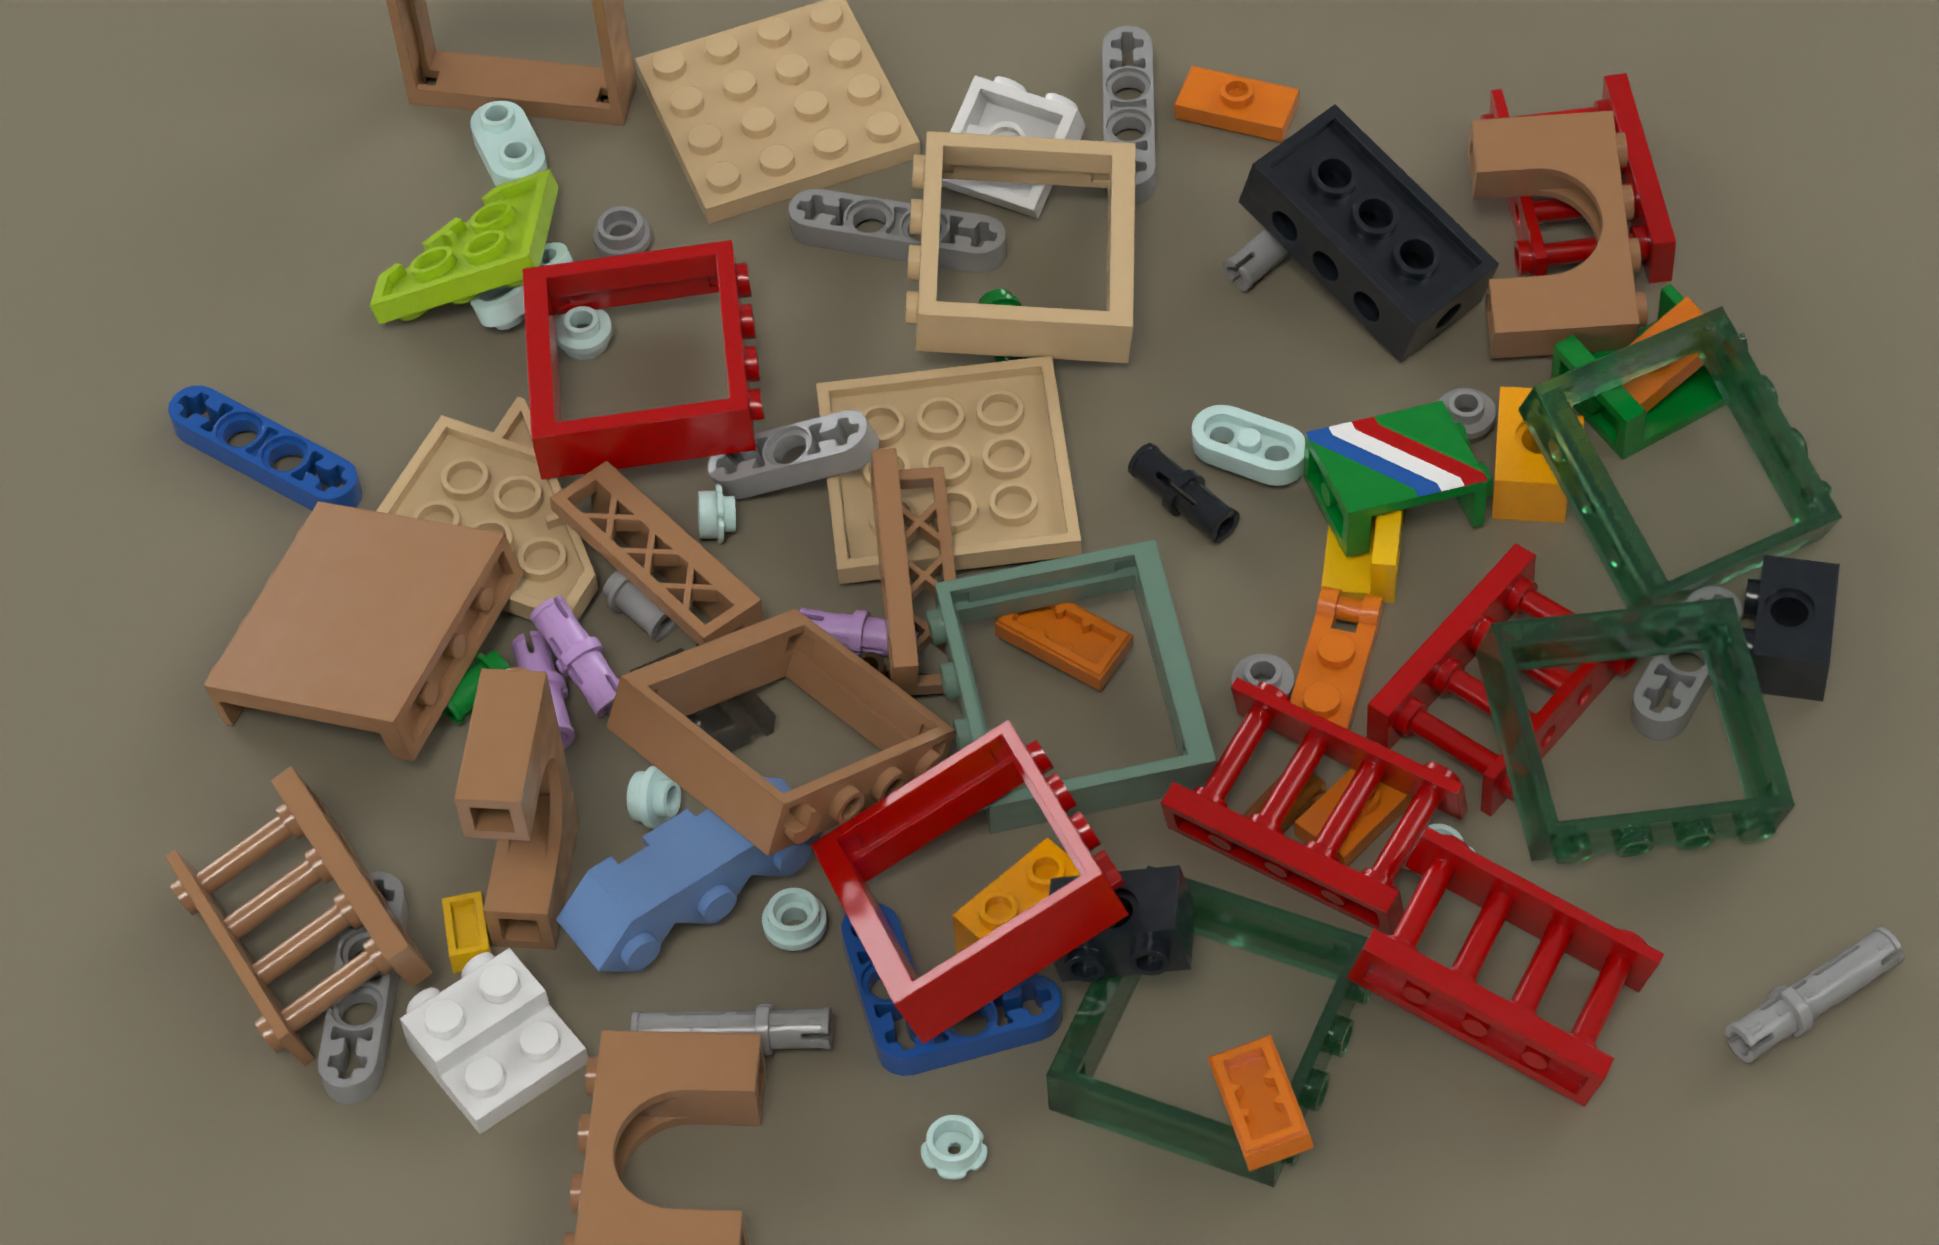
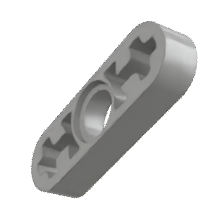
M845 410L755 433L756 450L711 456L708 462V472L715 483L722 486V493L725 496H735V499H743L860 469L871 461L872 450L879 449V437L861 412ZM797 446H806L805 451L798 459L791 463L781 464L783 456L788 451Z
M1706 586L1697 589L1688 597L1634 690L1631 721L1642 735L1651 739L1666 740L1678 736L1686 728L1739 635L1743 611L1742 604L1739 598L1730 590L1719 586ZM1712 613L1722 615L1723 617H1717L1708 631V637L1701 634L1703 618L1708 619ZM1679 653H1691L1698 656L1703 661L1704 666L1697 671L1685 672L1675 668L1669 660ZM1666 688L1673 691L1671 707H1665L1661 713L1650 710V707L1656 708L1659 706L1665 696Z

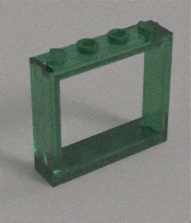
M1723 306L1538 384L1532 388L1518 408L1520 415L1627 609L1640 614V620L1688 599L1699 588L1718 586L1762 566L1764 555L1782 557L1822 539L1842 518L1830 496L1833 489L1826 481L1820 479L1808 458V448L1802 434L1796 428L1790 426L1778 405V395L1773 383L1758 370L1748 352V343L1744 332L1741 334L1737 333ZM1698 352L1795 525L1668 581L1571 406Z
M1733 597L1492 623L1475 652L1531 861L1555 859L1557 864H1573L1589 858L1592 854L1614 851L1620 857H1633L1644 854L1655 846L1677 844L1678 848L1682 850H1692L1709 845L1715 839L1738 837L1741 842L1745 843L1756 842L1775 834L1777 828L1795 806ZM1703 651L1746 799L1558 821L1518 671Z
M1185 877L1196 905L1194 934L1336 980L1291 1081V1087L1303 1118H1305L1308 1109L1318 1112L1329 1087L1330 1073L1325 1071L1333 1055L1342 1058L1349 1045L1354 1027V1020L1349 1019L1354 1005L1356 1002L1365 1005L1371 995L1370 990L1346 978L1368 937ZM1142 974L1099 978L1098 980L1091 981L1046 1074L1049 1110L1274 1187L1284 1164L1293 1167L1301 1153L1249 1172L1233 1126L1093 1078Z

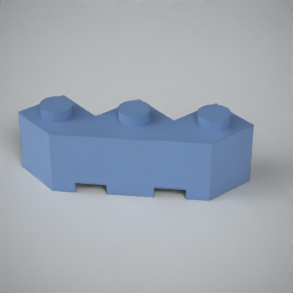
M763 777L782 793L792 790L782 778ZM687 808L642 836L646 847L620 864L610 856L589 869L556 920L598 971L643 972L645 967L658 956L661 943L675 923L718 924L734 908L737 902V895L751 875L793 877L809 861L812 855L810 844L817 841L823 832L810 837L802 844H794L767 856L711 810L707 809L694 816Z

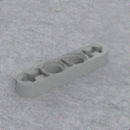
M1121 26L1109 31L1102 43L1104 141L1136 143L1135 204H1141L1154 194L1156 188L1153 43L1151 36L1145 30L1136 26ZM1122 52H1133V66L1122 67ZM1128 87L1136 88L1143 93L1140 97L1132 100H1123L1114 95L1118 90ZM1128 128L1137 129L1144 134L1141 138L1134 141H1122L1115 136L1117 132Z
M826 189L801 191L789 203L788 214L792 235L800 243L809 246L908 262L909 244L920 245L921 243L911 238L912 234H909L911 203ZM941 208L938 267L986 273L997 269L1004 263L1007 258L1006 230L1000 221L987 215ZM842 217H843V222H844V225H843V226H841V224H842V223H841V218H842ZM868 219H876L885 224L883 228L873 233H864L855 228L857 224ZM952 235H955V236H954V240H955V243H954V244H952V238H951ZM980 241H985L982 247H977Z
M380 871L369 873L382 895L388 899L389 906L404 929L407 930L409 905L400 880L390 873ZM350 925L340 933L333 973L352 960L358 952L364 950L362 944L371 938L364 925L356 930ZM392 970L387 975H384L381 971L326 1011L318 1056V1072L326 1093L338 1103L348 1105L361 1103L370 1098L379 1088L383 1075L399 974L395 970ZM357 1003H368L377 1008L375 1016L363 1025L354 1026L342 1021L344 1012ZM348 1046L356 1047L360 1068L353 1070L351 1078L342 1079L339 1073L346 1072L349 1064L350 1052Z

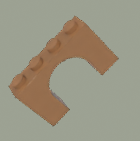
M1613 111L1471 120L1467 150L1473 200L1521 196H1546L1561 200L1575 208L1587 220L1593 230L1597 246L1583 263L1563 273L1489 279L1485 300V313L1490 358L1553 355L1554 344L1572 335L1590 352L1624 350L1636 340L1638 328L1647 326L1648 308L1645 291H1635L1633 273H1640L1641 251L1639 239L1629 238L1627 220H1633L1634 195L1631 185H1622L1620 168L1627 167V140L1625 132L1616 133Z
M512 667L506 670L481 668L454 801L464 837L497 839L483 909L492 946L556 950L560 931V924L556 918L565 904L580 820L547 672L531 671L521 667Z
M601 1030L598 1056H588L586 1064L587 1096H593L591 1114H581L578 1125V1150L580 1154H585L583 1173H573L570 1186L571 1212L578 1214L576 1232H566L563 1245H749L743 1211L658 1207L644 1202L633 1195L621 1181L625 1166L634 1151L651 1136L668 1128L693 1124L761 1126L767 1071L761 1034Z

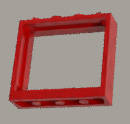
M732 240L522 269L531 440L541 480L587 474L606 461L616 469L756 450L754 420L765 418L760 388L750 389V382L761 381L756 345L746 347L745 341L756 339L752 304L742 305L741 298L752 297L748 264L747 262L736 263ZM719 292L729 389L728 399L562 421L556 315L566 314L569 310L578 306H587L595 310Z
M1009 719L810 844L890 998L922 1044H925L1129 915L1115 890L1126 884L1105 850H1102L1095 856L1092 855L1091 851L1101 845L1096 834L1081 811L1069 817L1067 812L1078 806L1057 772L1047 779L1045 778L1044 774L1054 769L1051 761L1036 739L1025 746ZM1025 782L1081 876L918 978L871 892L867 881Z

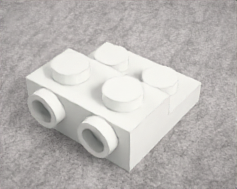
M975 75L950 132L1080 140L1086 125L1077 105L1064 96L1047 93L1044 98L1026 92V89L1021 84L1009 78L997 76L994 81ZM942 179V187L1037 219L1053 186Z
M510 948L496 957L489 952L475 956L463 968L461 973L462 979L441 992L437 988H427L419 992L409 1002L406 1010L407 1014L400 1018L408 1047L479 1134H482L585 1066L588 1059L585 1046L549 1005L546 990Z

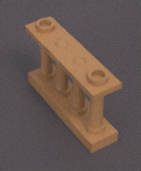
M290 766L271 780V783L284 801L282 805L275 809L278 815L199 872L176 849L166 855L165 858L178 877L176 881L170 884L172 891L192 916L197 912L200 913L263 1016L254 1023L263 1038L276 1053L287 1048L305 1066L315 1057L298 1031L380 971L387 975L392 970H395L411 988L431 975L433 971L318 795L296 770ZM306 835L313 846L304 853L306 860L227 916L213 893L292 836L299 840ZM321 880L325 884L335 880L342 891L333 898L335 905L255 962L241 938ZM350 925L355 930L364 925L371 936L362 944L365 950L284 1008L271 988L270 983Z

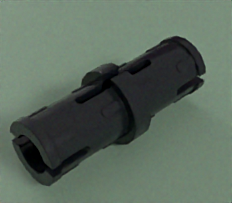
M1153 443L1143 445L1132 456L1128 465L1129 474L1138 478L1161 497L1162 506L1173 516L1183 515L1215 543L1224 541L1233 533L1240 519L1239 512L1226 505L1205 487L1204 478L1195 470L1188 469L1185 471L1163 454ZM1171 482L1174 483L1178 488L1182 489L1190 497H1192L1197 502V504H1195L1191 499H1189L1187 496H1185L1179 490H1177L1174 486H1172Z

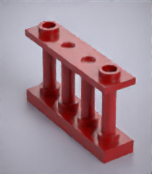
M1627 73L1604 76L1602 100L1594 101L1593 107L1514 116L1525 117L1613 111L1616 133L1625 132L1627 140V167L1620 168L1622 185H1631L1634 195V218L1631 220L1632 226L1628 233L1629 238L1639 239L1641 261L1644 265L1648 283L1672 281L1676 238ZM1502 89L1491 90L1489 114L1481 115V119L1511 118ZM1531 196L1506 197L1518 241L1514 242V260L1518 276H1544L1547 274L1548 266L1584 262L1597 247L1595 237L1551 243L1543 242L1539 223L1584 218L1580 212L1569 204L1555 198L1532 201Z
M1516 543L1372 698L1367 706V739L1391 749L1403 735L1411 737L1415 734L1483 775L1480 810L1490 817L1507 798L1513 801L1523 793L1532 777L1535 766L1617 674L1623 677L1631 671L1642 650V645L1638 643L1640 614L1629 609L1610 632L1596 626L1537 591L1538 585L1534 582L1536 555ZM1526 613L1588 649L1591 653L1572 673L1501 631V628L1513 614L1520 616ZM1490 653L1551 689L1555 694L1535 714L1466 673L1465 667L1477 654L1484 656ZM1452 693L1519 734L1498 755L1427 711L1440 694L1448 696Z
M1237 677L1231 686V691L1238 715L1245 718L1203 787L1196 786L1191 791L1172 782L1160 802L1168 828L1373 929L1375 928L1388 936L1392 935L1404 913L1401 894L1397 890L1394 881L1437 809L1459 820L1463 819L1468 810L1463 783L1460 782L1459 777L1454 772L1441 764L1427 762L1424 766L1291 703L1290 698L1283 691L1271 684L1259 682L1255 686ZM1267 729H1270L1300 745L1258 814L1252 813L1247 818L1229 809L1224 800ZM1323 755L1356 770L1315 841H1307L1303 845L1284 836V832L1280 827ZM1381 782L1413 797L1372 868H1364L1362 872H1359L1340 863L1337 853Z
M1426 827L1405 864V867L1423 877L1392 935L1388 936L1374 928L1346 978L1585 1107L1605 1080L1615 1059L1599 1050L1595 1044L1623 985L1640 992L1660 964L1664 953L1647 945L1645 940L1636 933L1617 929L1470 850L1467 844L1459 838L1448 834H1440ZM1446 889L1481 907L1451 968H1447L1419 953L1416 949ZM1505 921L1540 939L1511 1000H1506L1480 986L1476 981ZM1564 953L1600 971L1575 1025L1569 1033L1541 1019L1536 1014L1538 1005Z

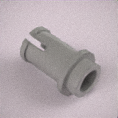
M618 570L606 581L603 595L607 598V606L613 612H624L643 628L649 637L655 641H660L670 635L676 628L677 624Z

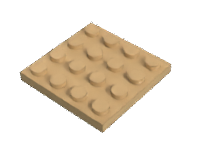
M822 0L635 58L637 75L708 224L791 199L804 190L822 189L913 160L914 154H921L920 140L846 0Z
M1052 356L816 383L820 417L845 410L861 412L879 437V449L896 448L898 470L944 467L955 570L1064 558L1082 554L1081 535ZM870 461L860 469L827 477L839 584L880 580L871 491ZM932 487L900 489L902 506L918 518L934 502ZM935 518L929 526L937 531ZM904 524V528L906 531L909 527ZM920 535L907 547L908 560L923 571L940 556L939 549Z

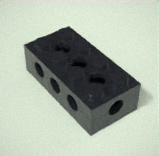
M1336 104L1254 162L1238 201L1400 362L1482 301L1488 288L1489 279L1493 278L1499 266V263Z

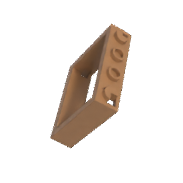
M386 0L409 104L476 111L479 107L489 102L509 101L519 105L524 110L526 116L624 126L637 84L623 0H592L603 67L438 51L435 47L425 0ZM429 78H437L435 85L428 84ZM602 95L608 96L609 103L600 102Z
M796 608L620 676L606 727L767 856L794 844H802L816 834L839 824H844L947 758L956 731ZM786 677L882 751L782 793L686 716Z

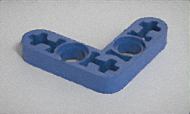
M878 903L916 973L898 917L892 909ZM847 914L844 916L841 929L846 959L877 1057L882 1066L889 1072L901 1076L920 1074L1042 1041L1052 1036L1060 1028L1063 1019L1061 991L1056 983L1048 977L1034 974L974 1012V1014L982 1016L987 1021L986 1028L977 1035H959L950 1027L925 1044H922L905 1020L909 1038L914 1042L915 1047L903 1050L901 1044L896 1040L894 1021L904 1017L898 1011L892 999L877 998L871 993L872 985L877 980H880V977ZM1035 1000L1036 1005L1042 1008V1013L1031 1016L1029 1010L1023 1008V1002ZM997 1007H1003L1004 1018H1007L1006 1025L999 1026Z

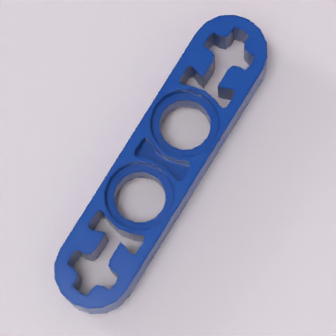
M203 385L184 388L177 392L170 400L168 412L176 436L186 444L313 511L318 501L357 508L362 499V489L355 466L343 457L224 394ZM206 411L208 413L209 419L202 416ZM251 431L257 434L255 440L248 445L234 447L227 444L229 438L235 433ZM286 455H296L303 459L300 465L288 471H279L272 468L275 461ZM321 483L329 487L325 492L322 489ZM341 483H343L344 486L342 488H337L338 486H340Z

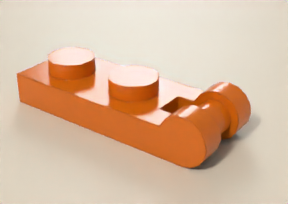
M1322 586L1315 618L1290 698L1291 703L1351 730L1384 610L1383 597L1365 594L1363 600L1342 596L1341 589ZM1337 620L1358 624L1356 632L1335 629Z

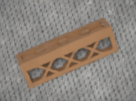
M896 448L875 449L871 452V491L890 680L909 695L944 693L940 674L918 675V655L930 643L932 644L928 624L913 613L912 601L924 589L935 596V583L939 582L934 578L940 572L942 573V582L956 579L944 467L898 470ZM932 487L934 502L919 518L902 506L900 489ZM935 518L937 531L929 526ZM904 524L909 527L906 531L904 528ZM918 535L938 548L940 554L925 571L908 560L907 547ZM910 578L915 581L911 586H910ZM915 630L921 635L917 640ZM944 644L935 646L946 654Z
M608 461L550 497L551 510L699 645L763 621L762 599ZM591 496L593 513H582L575 505ZM615 533L631 548H621L614 542ZM653 568L670 583H659L652 576ZM692 603L712 621L705 625L691 612Z

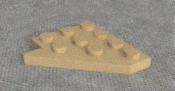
M517 396L494 432L441 415L376 510L383 513L505 533L523 572L522 577L502 609L511 614L530 620L529 616L537 606L549 598L554 600L557 595H562L576 619L579 620L598 590L596 574L580 535L551 510L550 497L562 489L557 478L541 480L531 440L530 410L524 398Z

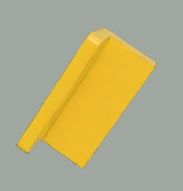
M1405 509L1372 516L1369 552L1350 557L1345 556L1328 525L1321 588L1326 586L1341 589L1342 596L1363 600L1364 595L1368 594L1383 597L1384 603H1395Z

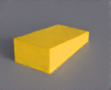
M481 891L442 898L448 952L453 973L462 972L465 965L475 956L485 952L491 953Z

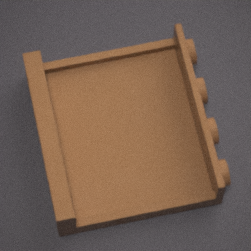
M318 501L304 525L297 531L293 543L278 567L269 576L266 586L248 615L242 619L238 631L220 660L212 667L209 677L203 686L225 725L233 726L244 707L380 733L392 758L414 762L522 577V569L505 533Z

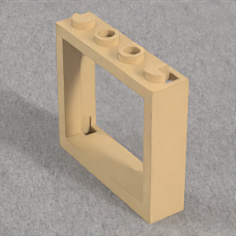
M927 131L925 155L914 154L912 189L923 190V200L911 199L909 234L921 235L920 245L909 244L907 280H917L919 283L918 291H907L905 323H917L915 351L1028 358L1052 356V359L1128 363L1133 332L1136 143ZM942 179L1108 188L1106 311L936 301Z

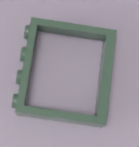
M1156 539L935 583L936 609L926 611L933 646L944 644L948 662L939 664L945 698L947 701L958 700L962 718L953 719V728L956 730L955 739L959 751L988 733L961 624L1134 589L1179 756L1062 780L1078 805L1067 812L1069 817L1078 811H1081L1084 815L1161 799L1172 782L1193 791L1196 786L1203 787L1216 766L1215 754ZM1028 787L1012 790L976 812L985 811L990 834L1048 822Z

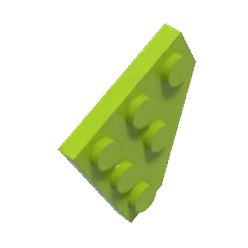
M546 169L497 185L481 198L485 206L476 211L470 220L464 223L461 218L455 217L422 242L425 252L418 255L407 268L404 269L402 264L395 263L380 274L370 303V308L379 325L396 319L402 321L413 320L431 308L450 302L453 304H464L475 299L482 292L501 286L514 288L523 285L522 269L540 266L559 189L551 170Z

